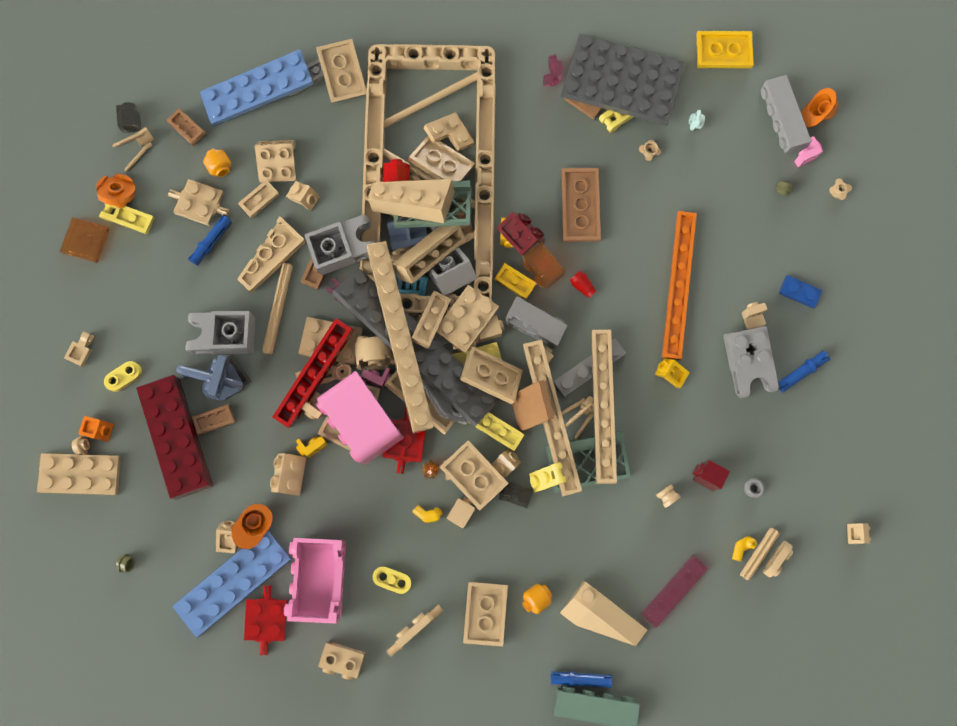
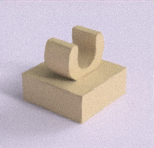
M868 523L847 524L848 544H870L869 530L871 528Z

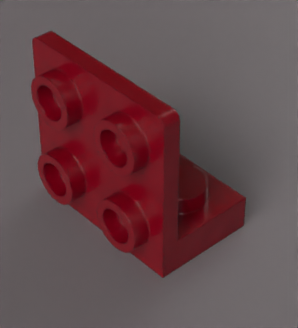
M512 212L497 227V230L521 256H524L536 243H544L546 240L543 238L544 233L538 227L534 228L530 224L532 220L525 213Z

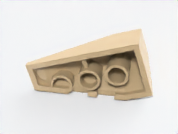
M586 581L580 584L560 612V614L576 626L637 646L647 632L646 628Z

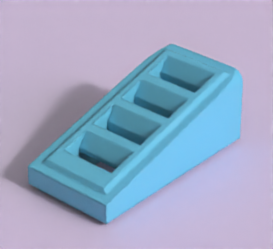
M394 272L399 293L425 296L428 277L421 276L418 279L420 280L418 290H416L417 280L411 284V289H409L410 283L404 282L403 288H401L402 281L398 279Z

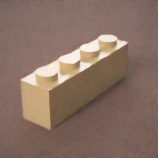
M437 227L393 262L392 266L398 279L413 284L466 241L461 227Z

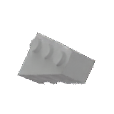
M516 296L505 322V325L536 340H542L544 344L557 349L568 326L564 324V320L552 317L544 310L533 306Z

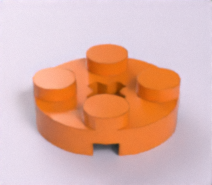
M114 174V177L109 178L108 175L104 176L96 184L98 200L118 208L125 207L136 195L133 180L123 174Z

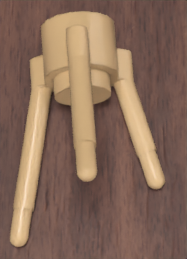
M146 127L136 134L112 145L113 147L121 146L136 139L140 146L145 145L125 168L126 172L139 160L147 149L153 146L151 142L154 138Z
M588 396L586 399L582 398L577 403L561 411L563 415L580 406V411L565 424V427L572 424L582 414L586 416L589 414L574 436V439H578L594 417V401L592 396Z

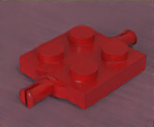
M405 408L404 419H391L404 438L385 451L382 456L383 458L393 459L398 462L396 470L398 474H404L405 463H421L426 430L413 433L407 408Z
M263 585L262 598L246 599L244 641L259 642V655H263V651L264 655H268V643L285 641L286 616H284V608L287 600L271 598L272 585H268V593L267 585Z

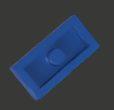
M787 275L778 294L814 309L822 290Z

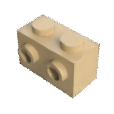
M328 641L325 643L318 667L323 668L322 672L334 675V672L342 674L344 679H357L360 675L366 652Z

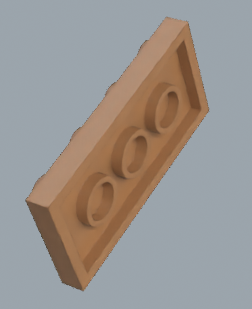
M561 168L563 242H600L599 168Z

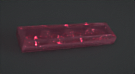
M692 555L640 614L657 628L708 568Z

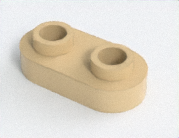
M787 541L782 542L764 567L763 573L769 578L772 576L776 577L782 570L781 565L784 560L787 561L792 556L793 546Z

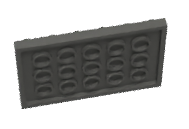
M579 34L561 97L668 126L684 62Z

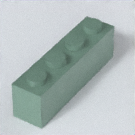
M563 686V689H557L554 714L558 717L611 726H637L640 704L635 702V698L623 696V699H617L614 694L603 693L602 696L595 695V691L583 689L581 693L576 692L573 687Z

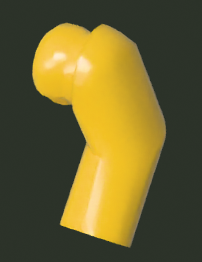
M419 505L412 511L425 523L437 522L443 514L440 508L436 507L434 510L425 511Z
M748 536L738 540L735 543L732 559L742 562L744 551L756 547V539Z

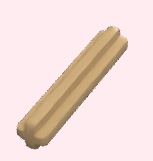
M770 528L741 571L740 576L746 580L752 578L780 535L776 529Z

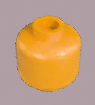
M210 149L207 151L203 162L209 173L217 177L227 175L230 172L231 161L225 151L221 149Z
M535 584L523 593L524 601L522 604L526 611L540 614L551 605L552 594L545 585Z

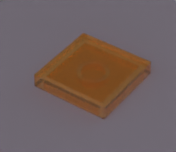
M72 217L60 252L98 263L109 228Z

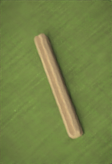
M283 263L262 348V352L265 354H273L293 266L289 263Z

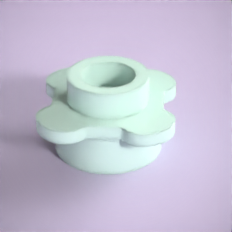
M697 110L689 118L691 131H694L695 128L701 129L704 125L705 116L701 114V110Z

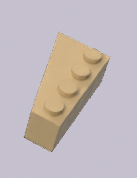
M452 179L375 182L372 185L368 200L372 212L445 223L455 191Z

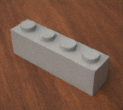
M787 75L766 80L761 88V96L767 103V112L772 117L773 129L778 133L781 149L784 150L785 154L806 149L812 141Z

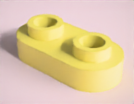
M128 361L107 374L104 379V385L110 391H121L141 377L142 368L139 364ZM132 368V373L128 374V369ZM113 378H116L115 384H111Z
M379 567L373 573L374 583L382 588L399 594L406 593L411 588L412 582L410 577L388 567ZM381 573H385L387 575L386 580L380 579ZM399 580L405 581L404 587L398 585Z

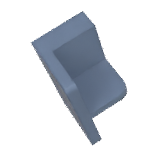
M409 218L399 219V222L406 221ZM394 220L387 222L392 250L415 246L427 236L426 227L394 228Z

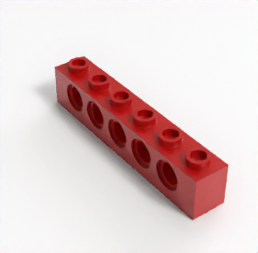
M335 318L272 418L287 428L295 425L304 411L302 406L305 402L311 400L355 329Z

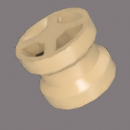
M672 484L656 494L657 498L663 501L665 508L681 497L679 493L674 491Z

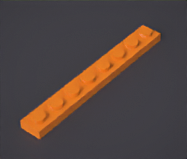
M677 212L661 358L682 359L697 213Z

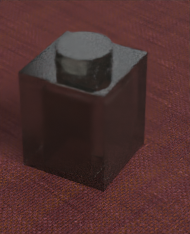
M125 102L122 105H116L117 126L123 133L142 130L140 110L135 103Z

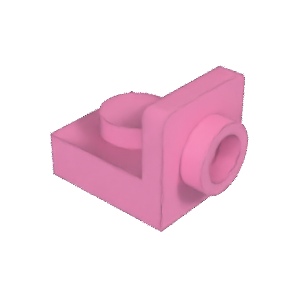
M814 136L811 137L812 142L808 147L798 153L799 156L794 161L798 168L817 159L823 152L820 142Z
M386 367L382 377H380L379 372L372 369L369 371L364 369L361 375L364 381L384 389L385 383L392 376L391 369Z

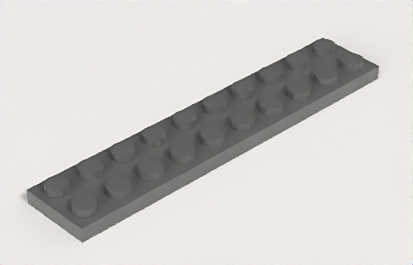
M358 268L332 294L392 350L376 284ZM404 310L410 337H412L418 322ZM433 338L428 349L412 342L421 378L475 427L500 399L461 381L460 378L464 366L435 338Z

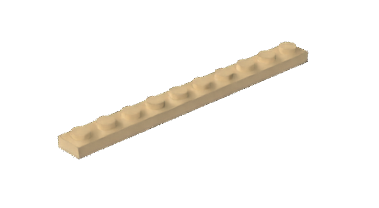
M383 241L367 244L366 248L412 431L415 433L432 429L433 423L387 243Z

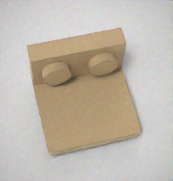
M295 140L258 141L256 143L255 152L259 182H264L265 180L268 182L296 180L293 151L296 148Z

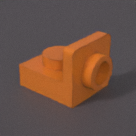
M84 416L78 434L108 442L114 424Z

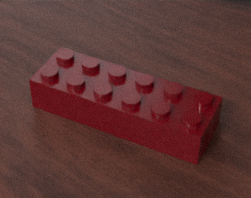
M171 375L137 387L138 396L169 498L177 500L213 487L180 378Z

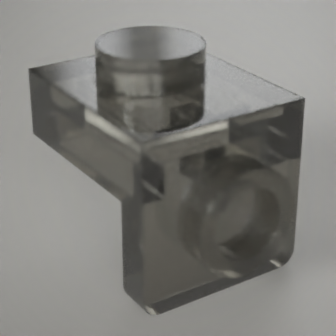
M508 482L509 484L500 491L499 500L528 508L533 490L513 482Z

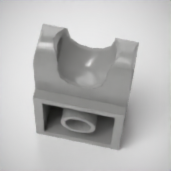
M361 215L305 234L315 269L321 275L369 258L366 248L367 244L377 242H361L360 236L362 232L371 227L370 217Z
M250 311L189 313L188 322L194 327H200L202 332L197 339L186 342L185 351L194 355L253 354L256 317Z
M767 326L723 334L736 395L740 399L747 398L750 395V384L756 378L761 380L766 391L776 392L779 387ZM750 346L751 350L747 352L746 348Z

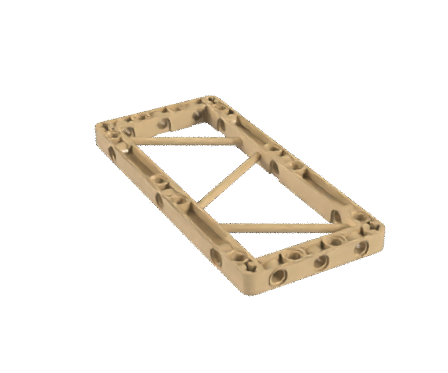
M373 45L368 53L362 215L370 217L371 227L362 232L361 242H382V213L372 212L368 196L373 183L383 182L384 157L390 161L392 159H401L402 162L410 165L411 173L418 172L419 177L423 180H436L421 169L385 149V128L477 81L475 200L471 199V207L475 209V230L464 235L466 241L461 245L475 238L474 272L477 279L474 280V289L492 301L495 51L489 46ZM412 55H417V56H418L417 58H414V59H413V58H410ZM448 56H453L454 58H453V59H448V58H446V57H448ZM485 57H489L488 63H485ZM387 69L477 70L476 73L386 119ZM377 71H378V72H381L379 75H374V74H373V73H375V72H377ZM488 73L490 76L484 77L483 74ZM372 158H378L377 162H370ZM484 159L490 161L488 164L481 163V161ZM485 194L489 196V199L482 200L480 196ZM461 198L458 200L464 203L467 200V198ZM369 258L360 261V269L375 282ZM485 284L488 286V290L480 291L478 287ZM399 293L402 304L407 301L412 303L409 309H404L410 316L423 314L431 297ZM456 294L446 295L451 300L449 303L450 307L446 309L444 316L459 298Z

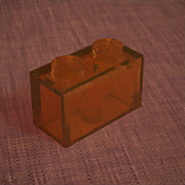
M542 242L523 257V265L528 272L532 271L536 276V282L546 289L564 276L565 270Z

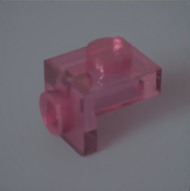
M556 54L549 56L548 67L551 74L543 76V86H555L561 82L563 66L561 60L558 61Z

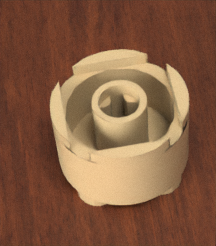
M360 336L357 338V342L354 344L357 369L362 370V367L367 368V371L370 369L380 371L385 370L391 363L392 366L395 365L393 351L378 336L369 338L367 336Z

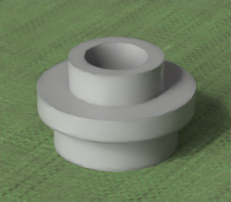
M749 479L744 485V491L747 496L758 498L764 492V485L758 479ZM752 485H755L757 488L755 492L751 491Z

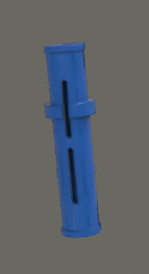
M222 215L203 241L197 244L198 247L188 260L198 266L207 253L210 254L211 248L232 224V221Z
M822 350L812 359L805 360L802 366L778 382V386H780L778 389L784 393L810 373L817 372V368L830 361V357H825L828 354Z
M551 671L550 683L552 685H568L569 687L574 685L611 688L612 675L574 673V671Z

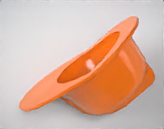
M824 88L820 90L801 111L806 128L816 126L822 120H829L838 111V101L836 100V92L833 89Z
M262 504L248 506L233 526V542L242 549L255 547L272 524L273 516L271 510Z

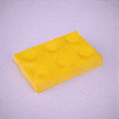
M697 31V68L753 67L752 31Z

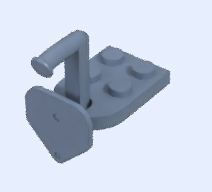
M218 355V358L214 359L209 365L207 372L182 365L176 369L183 378L192 377L204 380L202 391L210 399L223 401L244 388V384L236 370L225 356Z

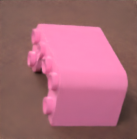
M357 371L317 398L318 403H316V406L322 414L328 415L329 419H327V422L333 430L337 428L340 433L338 437L344 446L348 444L351 448L349 453L355 462L367 465L404 438Z
M293 538V542H290L289 554H293V558H295V562H292L291 574H294V580L290 583L289 588L292 599L289 601V604H285L284 616H287V621L340 622L343 602L346 541Z

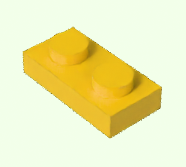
M504 263L495 277V281L527 300L537 284L506 263Z

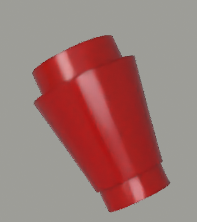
M581 270L569 280L572 283L571 286L587 298H590L596 292L586 273H582Z

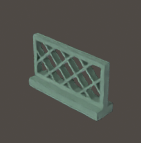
M470 180L452 181L455 194L451 204L456 206L457 209L452 213L448 212L445 223L427 220L420 221L416 218H409L406 221L399 222L401 216L394 215V228L470 225L472 198ZM467 198L462 205L456 202L457 199ZM462 211L466 214V219H457L455 216Z
M622 431L615 432V444H620L621 453L616 458V464L620 462L624 465L626 474L617 475V480L631 477L624 443L625 437ZM595 436L570 440L572 455L576 452L585 455L580 465L575 463V466L578 467L576 469L577 473L581 469L589 475L585 482L580 483L581 487L595 485L596 480H589L591 477L596 479L593 475L596 471V465L591 473L582 468L587 458L595 462L589 456L593 449H595ZM545 445L550 466L553 464L549 445ZM558 485L553 486L554 492L561 491Z

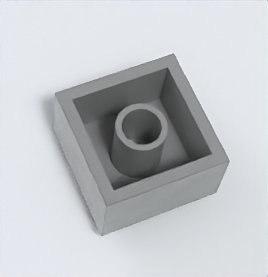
M459 247L427 271L430 279L444 296L477 279L470 260Z

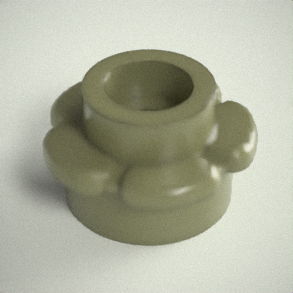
M778 182L777 187H775L778 190L777 194L788 196L790 192H793V184Z
M129 554L120 556L116 561L118 572L129 573L134 567L135 560Z

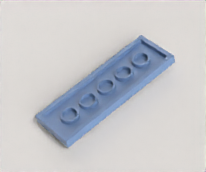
M299 49L200 91L210 123L216 126L309 87L314 83L303 53Z
M268 530L255 547L241 549L172 607L197 638L292 559Z

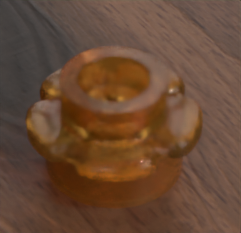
M430 460L423 465L422 473L426 479H434L438 472V464Z

